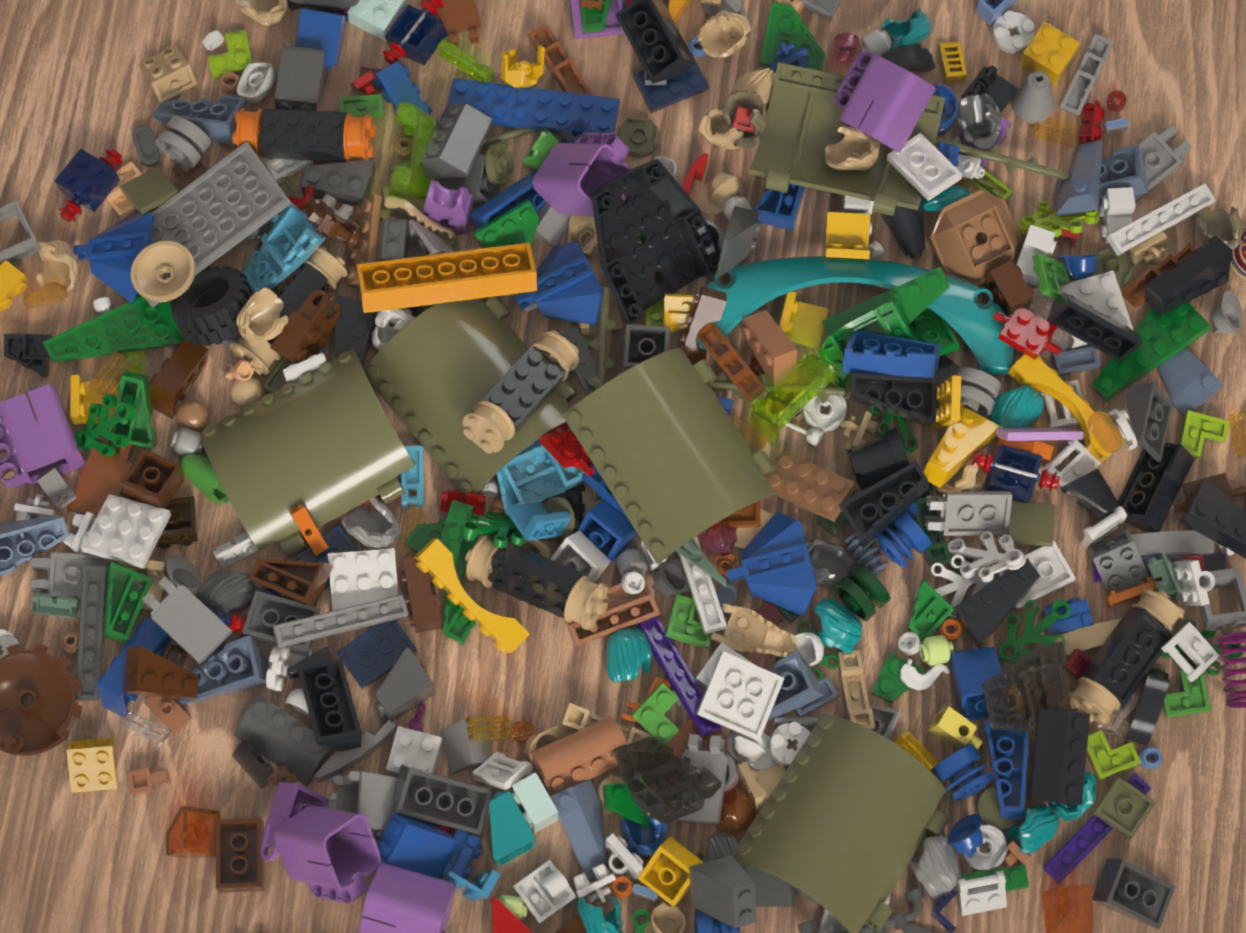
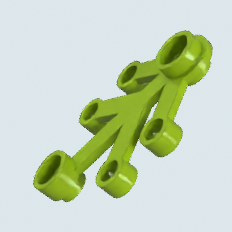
M1041 201L1037 204L1036 212L1018 221V228L1025 235H1027L1030 225L1054 232V237H1059L1062 234V229L1077 234L1083 231V223L1079 220L1082 219L1086 224H1096L1100 221V211L1092 210L1057 216L1055 209L1048 217L1041 218L1044 214L1050 212V203Z

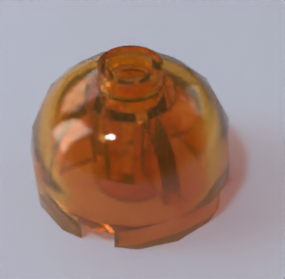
M733 788L723 800L725 805L721 811L720 824H714V826L722 832L739 834L747 827L749 828L756 818L754 816L755 803L746 792Z

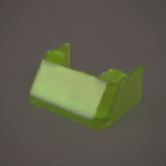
M804 354L798 360L797 367L763 399L758 398L752 404L751 408L753 410L751 411L749 423L775 446L778 442L780 430L826 386L835 387L839 370L833 364L814 354Z

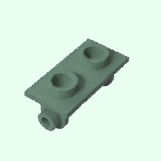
M1165 553L1157 560L1155 557L1147 560V568L1152 580L1161 579V581L1154 584L1157 592L1159 590L1163 591L1170 597L1169 600H1175L1181 594V587L1179 581L1173 575L1171 561L1166 558Z
M33 593L32 602L34 604L31 613L76 619L81 601L74 598V596L57 595V598H53L52 594Z

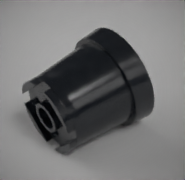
M896 427L884 432V435L847 450L861 492L910 465Z

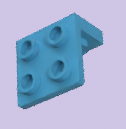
M540 502L507 506L505 509L526 541L562 536L572 518L567 511L549 514Z
M495 870L484 871L482 874L479 873L473 884L451 871L441 873L440 878L457 884L456 888L464 891L462 894L464 897L475 901V899L479 901L488 898L501 874Z

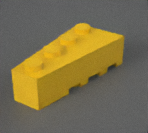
M961 406L960 420L948 427L923 471L928 482L941 488L957 474L959 469L969 463L974 453H979L980 449L983 450L984 447L993 442L997 428H1000V425Z

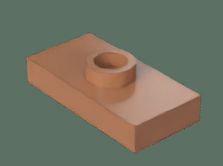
M150 696L144 701V704L175 735L192 720L173 699Z

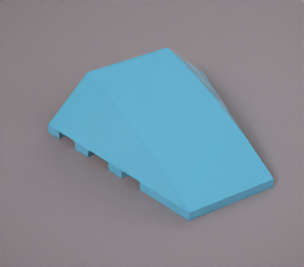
M293 203L282 210L279 215L272 218L271 222L274 224L268 234L264 233L261 238L263 243L259 251H254L243 271L254 293L264 287L272 289L305 262L326 239L323 233L320 235L315 232L312 223L306 220V214Z
M538 439L497 473L504 511L507 506L536 502L542 503L546 498L561 494L580 483L583 474L575 467L563 468L539 443L540 439Z

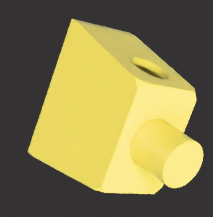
M951 707L937 712L926 730L956 749L974 744L978 750L983 742L982 739L974 735L977 729L976 725Z

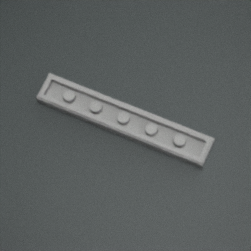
M401 594L274 625L272 628L279 649L405 618L409 614L404 596Z

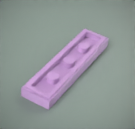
M997 428L996 436L1006 441L1081 440L1084 431L1075 428Z

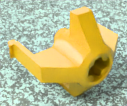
M541 45L538 46L537 62L531 64L528 61L516 63L517 49L508 50V54L502 52L500 55L502 58L501 79L519 89L531 88L537 84V80L544 72L545 48Z

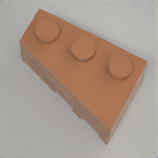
M767 310L743 318L742 336L747 340L773 389L797 381V348Z

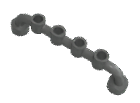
M919 888L905 893L907 902L913 903L911 911L889 917L881 931H875L865 924L859 933H887L886 928L894 926L895 930L908 927L907 922L917 918L921 913V899L925 898L923 889ZM809 920L797 925L799 933H814V930L817 929L815 920ZM844 930V931L835 932V933H849V931H848V930Z

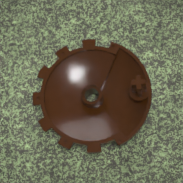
M20 644L6 647L9 654L0 658V750L18 756H31L47 752L60 745L69 736L70 732L66 730V727L72 717L80 718L82 706L76 705V691L83 689L79 677L72 679L66 669L71 663L66 657L61 655L58 659H55L46 654L48 647L45 645L35 644L34 650L22 651ZM27 695H33V702L28 706H24V698Z

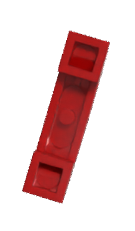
M706 153L702 154L695 161L683 182L682 188L689 197L694 179L703 181L708 161V154Z

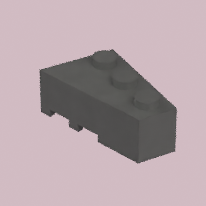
M374 160L306 166L301 183L302 194L304 196L306 185L315 187L312 198L322 199L328 194L334 197L338 203L356 206L368 198L375 171Z

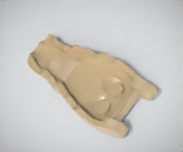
M387 196L385 198L384 206L391 208V210H381L380 221H383L385 218L407 220L409 232V221L413 219L441 237L447 245L454 244L456 235L451 228L434 222L426 217L419 208L404 199L394 196Z
M723 603L721 610L730 614L727 627L723 636L712 632L710 639L720 644L722 642L738 652L772 654L783 658L793 653L796 646V637L792 633L778 628L775 624L764 619L760 614L751 609Z

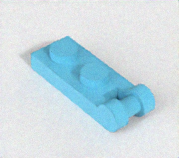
M404 446L415 466L401 474V485L405 491V494L401 496L402 507H409V505L424 507L423 446ZM417 490V496H409L408 491Z

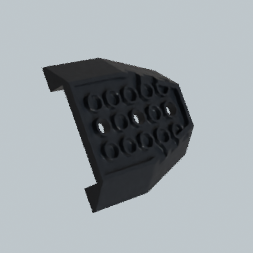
M658 159L629 169L595 189L591 199L601 268L626 324H632L645 316L644 311L663 300L665 294H672L699 277L710 276L717 272L720 254L700 208ZM621 193L626 198L624 205L619 200ZM638 233H641L643 236L641 244L637 241ZM656 271L660 275V280L658 283L654 280V274Z

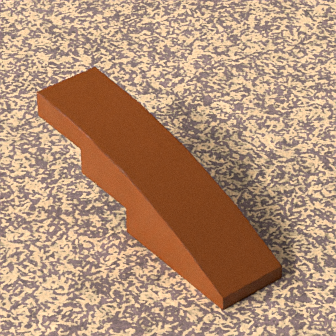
M547 24L527 35L537 52L539 45L545 48L544 63L564 92L584 95L592 94L573 60L567 56L560 42L556 41Z
M1189 243L1175 257L1170 254L1157 267L1152 264L1121 293L1122 296L1134 308L1144 304L1146 285L1166 270L1170 272L1174 270L1177 262L1183 258L1186 260L1195 255L1194 250L1196 248Z
M713 322L706 324L700 329L697 338L749 403L767 390Z

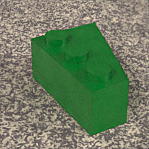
M126 371L121 376L114 414H116V408L121 402L132 403L136 407L137 413L131 420L119 422L111 428V431L116 434L127 435L130 444L153 449L157 444L149 376Z
M110 562L107 566L103 637L123 645L128 641L142 607V599L147 595L153 579Z

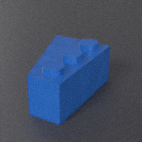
M789 184L787 193L767 190L762 200L753 209L759 212L758 220L762 221V224L794 231L806 187Z

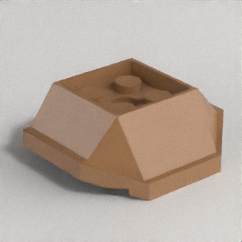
M977 190L940 208L933 228L928 235V239L944 274L976 286L986 282L989 271L1011 260L1016 265L1022 241L1005 200L982 190ZM977 233L982 235V242L980 244L975 239Z

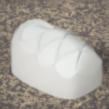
M266 62L249 63L237 87L238 95L246 98L247 102L251 104L260 103L276 80L277 73L272 64Z

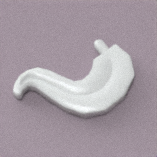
M911 659L907 661V664H903L899 670L900 680L907 687L914 690H925L934 683L941 672H945V674L950 672L945 665L937 664L922 675L917 672L915 667L911 666Z

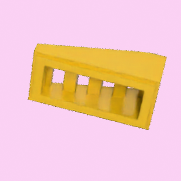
M960 41L939 43L944 82L966 81L967 72ZM956 48V51L946 52L945 49ZM949 55H957L955 58H947ZM949 62H958V64L948 65ZM958 68H959V71H951V72H950V70H949V69H958Z

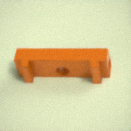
M300 504L289 512L290 516L293 518L314 555L317 556L328 549L326 542L306 508Z
M1148 577L1144 581L1145 584L1119 593H1115L1114 590L1110 591L1105 600L1108 609L1140 598L1141 592L1144 589L1156 592L1154 584L1157 582V579L1152 581V578Z

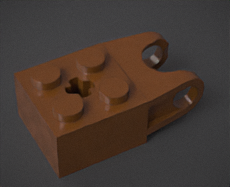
M322 290L312 292L298 312L293 311L288 318V324L277 335L270 349L291 364L300 363L312 355H318L320 350L326 346L327 339L340 317V304L330 299L329 295ZM322 295L324 297L323 303L320 306H315V298ZM335 305V312L330 316L326 315L329 306Z

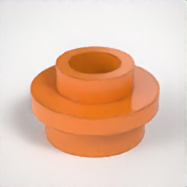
M948 618L941 623L939 632L947 640L953 641L961 635L962 627L957 620ZM952 627L954 633H948L946 628Z
M625 875L616 876V880L610 884L612 894L617 898L628 897L633 889L631 879ZM618 884H625L626 889L624 891L618 890Z

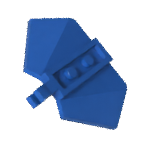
M137 210L104 230L95 238L89 239V244L74 245L73 253L74 255L78 254L79 260L89 259L91 273L131 303H133L138 293L131 281L132 264L137 255L144 248L151 245L154 216L149 211L141 214Z
M577 242L554 246L536 270L537 291L515 295L518 305L523 310L535 300L545 318L597 326L604 290Z
M776 512L741 552L743 567L727 570L728 579L734 582L745 577L751 595L804 617L817 589V583L802 523L780 512Z

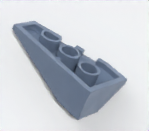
M220 96V100L208 101L207 97L200 98L198 102H189L187 99L164 101L160 103L153 113V118L168 123L173 116H179L199 127L207 134L211 141L233 144V132L236 131L237 127L235 113L240 111L241 108L246 109L247 100L243 97Z
M1102 140L1081 143L1068 171L1067 181L1064 180L1057 196V216L1098 210Z
M1139 145L1118 149L1112 152L1113 156L1101 161L1099 198L1105 196L1107 189L1133 187L1134 196L1148 193L1147 174ZM1057 180V194H1059L1064 180Z
M1186 348L1158 366L1163 384L1165 383L1170 401L1184 418L1186 411H1196L1217 395L1223 386L1210 369Z
M63 515L0 523V576L13 572L17 569V566L25 561L29 562L41 551L48 550L69 537Z
M249 635L229 642L217 655H212L205 664L191 671L198 675L197 698L179 700V704L183 706L265 684L268 669L267 662L253 637Z
M799 651L779 660L770 671L783 677L784 681L768 720L805 706L824 695L816 675Z
M588 780L550 796L558 811L559 822L580 868L585 873L588 881L596 878L592 870L593 867L601 863L607 869L608 867L600 799L591 780Z

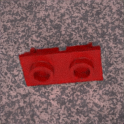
M1095 100V106L1092 103H1086L1083 107L1081 122L1089 124L1080 126V143L1101 140L1102 129L1100 125L1101 121L1104 120L1105 112L1098 100Z
M442 491L440 511L449 513L452 500L474 506L472 514L484 515L486 496H483L482 493L466 492V499H461L462 491Z

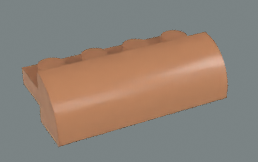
M645 580L643 590L637 594L626 593L621 584L608 588L605 601L608 603L607 609L603 615L600 614L592 630L583 629L581 624L575 621L571 623L566 622L571 639L577 647L623 628L660 615V612Z
M611 716L530 752L536 772L540 775L549 797L630 761L625 747L627 742L624 734Z

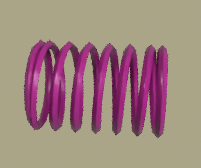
M1246 632L1220 636L1216 640L1219 643L1217 648L1224 652L1219 656V659L1226 662L1220 669L1227 673L1223 676L1222 680L1228 683L1223 691L1231 694L1225 699V702H1227L1225 705L1229 708H1246V702H1242L1246 701V696L1232 699L1240 695H1246V690H1228L1237 685H1246V679H1227L1237 674H1246V668H1226L1233 664L1246 663V657L1238 659L1224 658L1233 653L1246 652V646L1238 648L1222 647L1226 644L1246 642Z

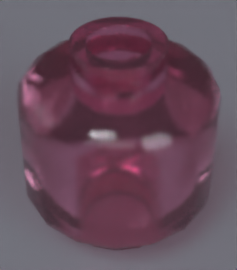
M849 32L838 34L833 40V57L842 64L854 62L860 53L859 38Z
M728 525L710 527L703 536L705 549L714 555L731 552L737 542L736 533Z

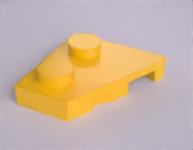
M665 294L664 327H670V333L687 328L688 325L685 324L688 312H693L694 305H692L694 295Z

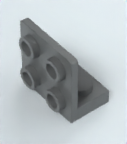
M1129 530L1088 547L1108 593L1112 590H1120L1149 577Z

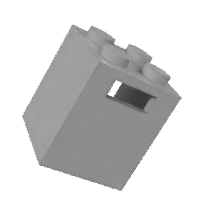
M350 771L347 776H333L331 783L338 785L336 810L366 816L373 833L371 836H374L376 841L377 838L381 837L392 813H396L395 784L397 778L363 771Z

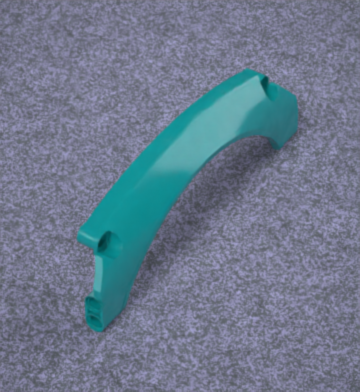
M826 256L790 257L737 265L727 272L730 275L729 283L721 284L718 281V276L715 274L714 282H710L706 287L725 292L727 295V303L721 320L713 322L724 337H726L743 318L747 317L757 308L776 297L797 289L818 284L845 282L875 285L891 290L932 270L874 259ZM945 274L950 287L928 308L944 319L961 336L972 351L981 371L988 374L1010 376L1008 371L1013 366L1014 348L998 339L1004 325L993 319L997 311L1003 315L1005 313L998 304H993V295L989 290ZM981 292H985L988 296L985 304H979L977 301V295ZM696 337L700 346L703 347L706 350V352H708V350L704 347L701 341Z

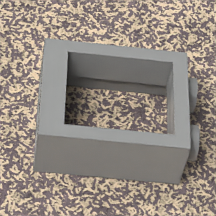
M17 200L7 202L1 206L0 223L18 215L29 239L1 251L0 265L5 260L13 265L39 253V244Z
M1232 568L1210 571L1215 578V585L1212 589L1235 586L1241 611L1212 615L1210 604L1198 606L1204 630L1220 631L1227 627L1242 628L1246 626V591L1240 569ZM1202 577L1199 578L1200 586L1203 584Z

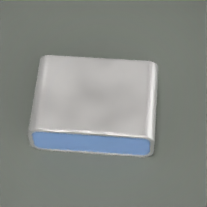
M1124 118L1106 122L1103 128L1104 136L1126 133L1130 125L1129 119Z
M634 884L632 889L634 896L653 903L657 901L658 894L653 890L639 884Z

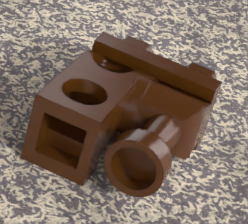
M310 199L308 200L302 211L307 214L306 220L312 223L315 232L320 235L324 232L326 237L329 238L336 236L343 240L345 245L350 248L355 247L360 239V233L357 232L360 225L357 219L349 216L347 220L335 214L334 210L322 200L318 204Z

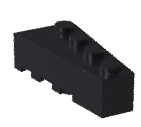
M1215 235L1209 240L1210 244L1205 248L1200 246L1194 250L1195 255L1188 260L1183 258L1177 262L1174 270L1171 272L1166 270L1148 283L1145 290V302L1160 315H1163L1229 282L1232 249Z
M336 295V302L341 306V314L335 324L334 359L338 358L343 352L354 349L364 369L372 341L371 335L376 327L375 320L378 311L363 313L362 301Z
M851 373L845 376V399L928 426L936 423L937 379Z
M1026 558L1025 564L1019 569L1008 570L954 607L953 614L978 649L1039 581L1040 574L1028 558Z

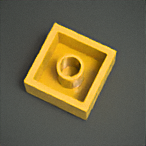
M1044 22L1023 52L1019 64L1032 72L1042 71L1046 73L1050 83L1056 85L1077 54L1080 42Z
M670 836L659 846L638 879L674 907L690 889V866L704 862Z

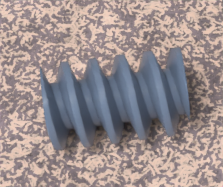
M854 535L847 538L844 544H850L848 551L854 552L852 555L853 559H859L857 564L866 567L875 576L880 575L885 570L889 562L880 561L884 556L883 553L876 555L879 546L871 547L875 540L862 549Z

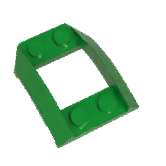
M891 300L852 319L828 335L818 353L837 386L845 387V376L851 374L843 373L845 351L839 341L856 330L878 320L886 335L917 341L898 308L899 303Z

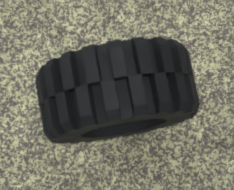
M222 266V268L212 267L210 270L204 269L201 273L195 275L190 287L182 295L171 300L170 312L182 336L187 341L200 346L201 344L211 346L214 343L218 345L222 341L233 339L237 334L240 335L237 326V316L254 292L246 275L240 272V270L228 266Z

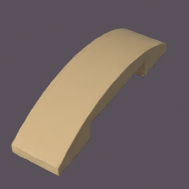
M1122 618L1061 634L1066 639V645L1063 648L1057 649L1053 645H1049L1054 661L1068 658L1074 649L1084 652L1102 647ZM1062 638L1055 640L1057 646L1062 644Z
M854 650L851 654L839 652L840 676L849 721L875 731L876 728L872 708L870 709L860 650Z
M569 703L561 724L577 732L605 718L590 713V710ZM618 724L627 742L625 744L627 752L645 757L653 735L633 727L628 728Z

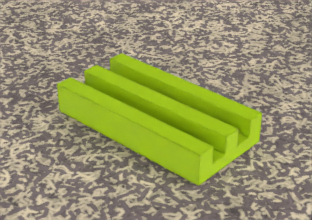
M986 170L983 177L1004 192L1005 195L1001 194L982 178L977 179L973 177V179L969 178L966 182L975 191L982 190L989 194L992 193L996 197L1005 200V202L1013 194L1009 187Z

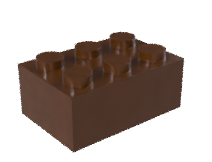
M262 818L216 820V889L218 893L265 891L264 859L260 854L264 834Z

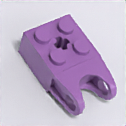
M431 180L424 206V215L441 226L451 228L456 235H467L471 222L469 214L473 212L472 195L469 194L468 189L465 187H460L458 190H450L442 187L438 181Z
M279 782L265 824L260 850L261 857L266 861H273L280 854L274 838L275 831L279 825L310 805L326 808L329 799L298 783ZM273 845L272 851L268 855V850Z

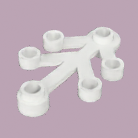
M989 531L980 535V540L988 551L966 547L962 539H954L948 544L951 556L961 555L962 557L979 558L975 562L961 566L960 572L965 579L973 577L975 570L982 568L979 571V576L983 582H989L994 578V574L1005 569H1019L1026 562L1024 553L1014 549V542L1010 535H1003L999 539L1001 548L1006 550L1005 554L998 552L994 544L995 538L992 532ZM994 562H1000L991 567H984Z
M954 555L950 559V564L953 568H961L964 564H970L961 555ZM955 558H959L961 560L959 566H956L954 564ZM934 563L930 567V573L933 576H941L952 581L950 584L935 589L941 597L956 591L950 604L952 607L962 602L969 585L976 583L973 595L996 578V574H994V578L991 581L983 582L979 576V571L982 568L975 570L973 577L965 579L961 575L945 569L941 563ZM936 565L941 569L939 574L934 572ZM950 614L948 616L950 618H956L955 615Z

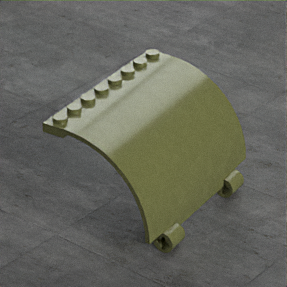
M778 62L767 112L766 127L748 173L767 177L765 188L787 193L789 184L873 201L872 212L894 216L896 206L918 210L922 194L887 160V154L894 150L884 144H880L878 158L868 170H836L826 164L825 147L835 145L845 137L843 133L837 132L840 126L851 127V125L838 119L843 110L837 107L834 102L835 95L846 76ZM931 96L907 141L921 133L935 147L946 97Z
M499 296L491 297L485 303L481 298L434 304L396 333L363 369L370 383L458 491H462L465 499L466 492L481 493L485 485L506 464L540 439L541 435L547 434L567 423L563 414L571 408L568 403L578 394L577 389L566 378L510 440L504 441V447L499 452L486 453L464 435L463 418L467 414L474 412L475 405L482 400L528 350L526 345L506 323L505 320L511 314V310Z
M681 347L658 354L628 369L593 391L563 414L564 419L656 563L662 562L685 543L721 520L757 501L775 494L765 478L776 470L764 450L754 455L710 387V384L717 377L707 361L704 359L692 365Z
M354 349L343 352L338 358L323 363L313 372L303 374L298 380L283 385L281 389L272 394H266L261 400L254 404L246 405L241 411L226 416L221 422L206 427L200 433L215 474L258 551L279 541L288 558L308 547L302 533L290 516L289 512L302 504L316 527L319 528L379 494L384 503L387 504L405 494L396 476L415 466L378 400Z
M823 713L737 845L732 856L741 865L753 866L764 870L798 888L828 910L841 922L849 933H859L864 923L875 931H881L892 913V909L884 903L925 836L938 837L949 821V818L943 812L936 810L947 790L928 768L891 740L855 722Z

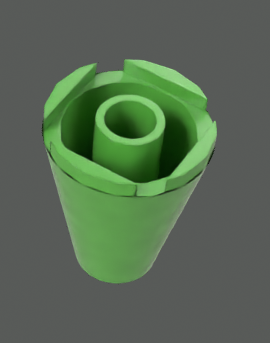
M544 129L522 165L533 170H539L553 147L560 142L547 129Z
M188 454L180 460L179 464L182 465L184 476L213 503L222 506L221 503L223 501L225 503L229 502L209 458Z

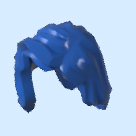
M649 804V828H642L640 824L621 817L620 826L628 845L627 848L631 853H636L640 857L654 855L659 846L664 842L668 829L667 821L655 804Z

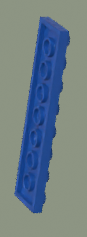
M453 78L448 104L466 103L492 118V125L539 131L547 129L549 132L580 136L587 132L614 133L620 99L537 88L519 89L511 85Z

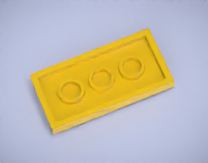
M952 375L937 385L936 423L932 424L933 430L941 431L960 420L961 376Z

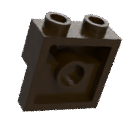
M194 496L172 499L166 507V510H170L171 516L155 546L161 549H167L173 544L190 546L193 542L198 541V524Z

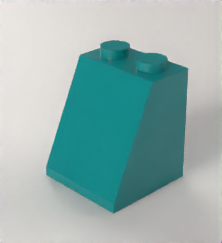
M501 791L491 797L492 801L489 802L493 860L496 869L536 847V838L510 791L506 793Z

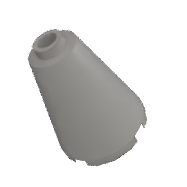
M1042 71L1031 73L1013 97V111L1019 119L1026 120V123L1039 124L1046 121L1053 113L1055 107L1049 77Z

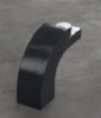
M920 44L903 46L880 56L910 72L932 71L936 67L932 54L928 49H922Z
M1151 668L1145 676L1137 706L1128 725L1126 739L1148 746L1170 681L1168 673L1160 669Z

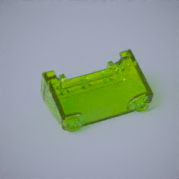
M399 102L395 123H399L403 127L404 135L413 136L410 168L399 167L392 173L387 196L424 200L427 198L432 179L428 178L421 162V157L438 123L433 116L416 105Z

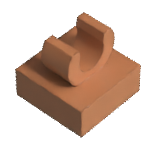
M1013 840L1007 846L1011 853L1004 861L1009 866L1013 865L1018 859L1024 863L1032 856L1030 853L1026 854L1019 851L1021 845L1016 840Z

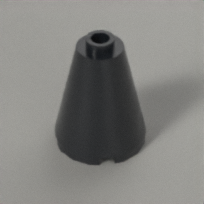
M922 201L918 210L896 206L894 216L881 214L904 255L910 256L911 259L922 256V251L926 250Z

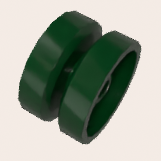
M857 564L848 573L849 578L843 577L835 584L834 588L845 606L858 618L867 622L876 614L875 607L882 609L891 598L881 581L866 567Z

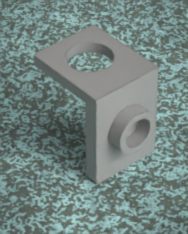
M52 467L36 478L58 510H61L77 498L55 467ZM69 495L65 501L59 502L62 497Z

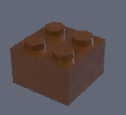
M1012 260L989 271L984 284V288L993 295V303L998 304L1007 317L1014 314L1019 305L1029 309L1034 297L1031 285L1025 283L1020 267L1018 265L1015 266Z
M143 449L121 481L124 497L166 509L185 480L183 468L180 464Z

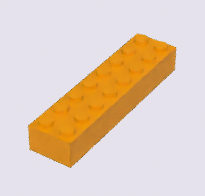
M530 243L357 264L363 313L537 291V272Z

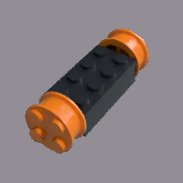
M241 108L240 111L235 113L237 127L236 131L233 132V144H237V148H239L245 142H248L255 153L263 158L347 162L351 157L363 158L364 161L374 157L372 138L376 137V125H373V118L370 114H365V117L353 116L352 113L283 109H259L258 112H250L245 108Z

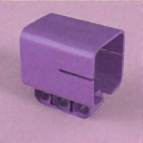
M863 51L858 54L835 95L834 102L837 107L843 110L838 118L839 120L901 153L936 88L910 71L876 54Z
M587 132L580 135L574 144H556L535 174L533 187L560 215L594 217L592 194L599 186L631 169L623 162L629 153V148L615 133ZM623 193L620 194V202L625 197Z
M45 385L27 392L34 410L31 409L26 393L0 403V415L2 418L0 420V453H7L4 459H0V480L8 488H14L25 483H30L32 486L38 485L39 483L36 478L52 467H55L62 476L85 465L63 404L54 385ZM8 472H15L12 478L5 479V475Z
M310 805L283 822L275 831V842L289 878L294 881L308 883L312 893L319 898L350 904L368 891L365 876L374 872L379 867L381 861L374 836H371L373 833L369 822L363 814Z
M381 862L365 899L359 933H445L457 884Z

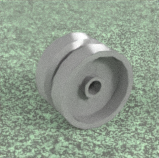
M173 116L166 125L167 131H162L155 140L156 145L175 162L187 168H194L201 159L199 153L206 152L211 144V140L206 133L192 122L179 116Z
M967 367L958 368L954 376H961L960 407L964 406L983 417L991 415L995 405L993 399L998 397L1001 383L995 377L983 371Z

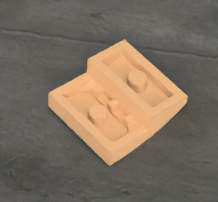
M132 161L96 185L121 219L137 211L120 189V186L142 175Z

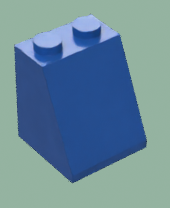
M301 9L295 46L325 50L326 69L332 70V66H338L348 16Z
M605 500L601 501L587 513L577 532L581 531L611 562L638 535L627 516Z
M981 647L979 649L951 653L950 671L959 714L969 721L1005 716L1007 687L995 647Z
M393 812L377 843L381 860L386 864L439 879L458 840L436 823Z

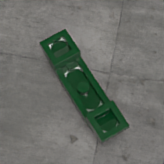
M928 482L929 489L915 501L917 505L915 522L932 543L924 551L929 567L934 563H941L944 566L950 564L951 557L942 531L927 530V526L924 525L925 516H938L937 510H929V506L926 505V497L934 495L932 484Z

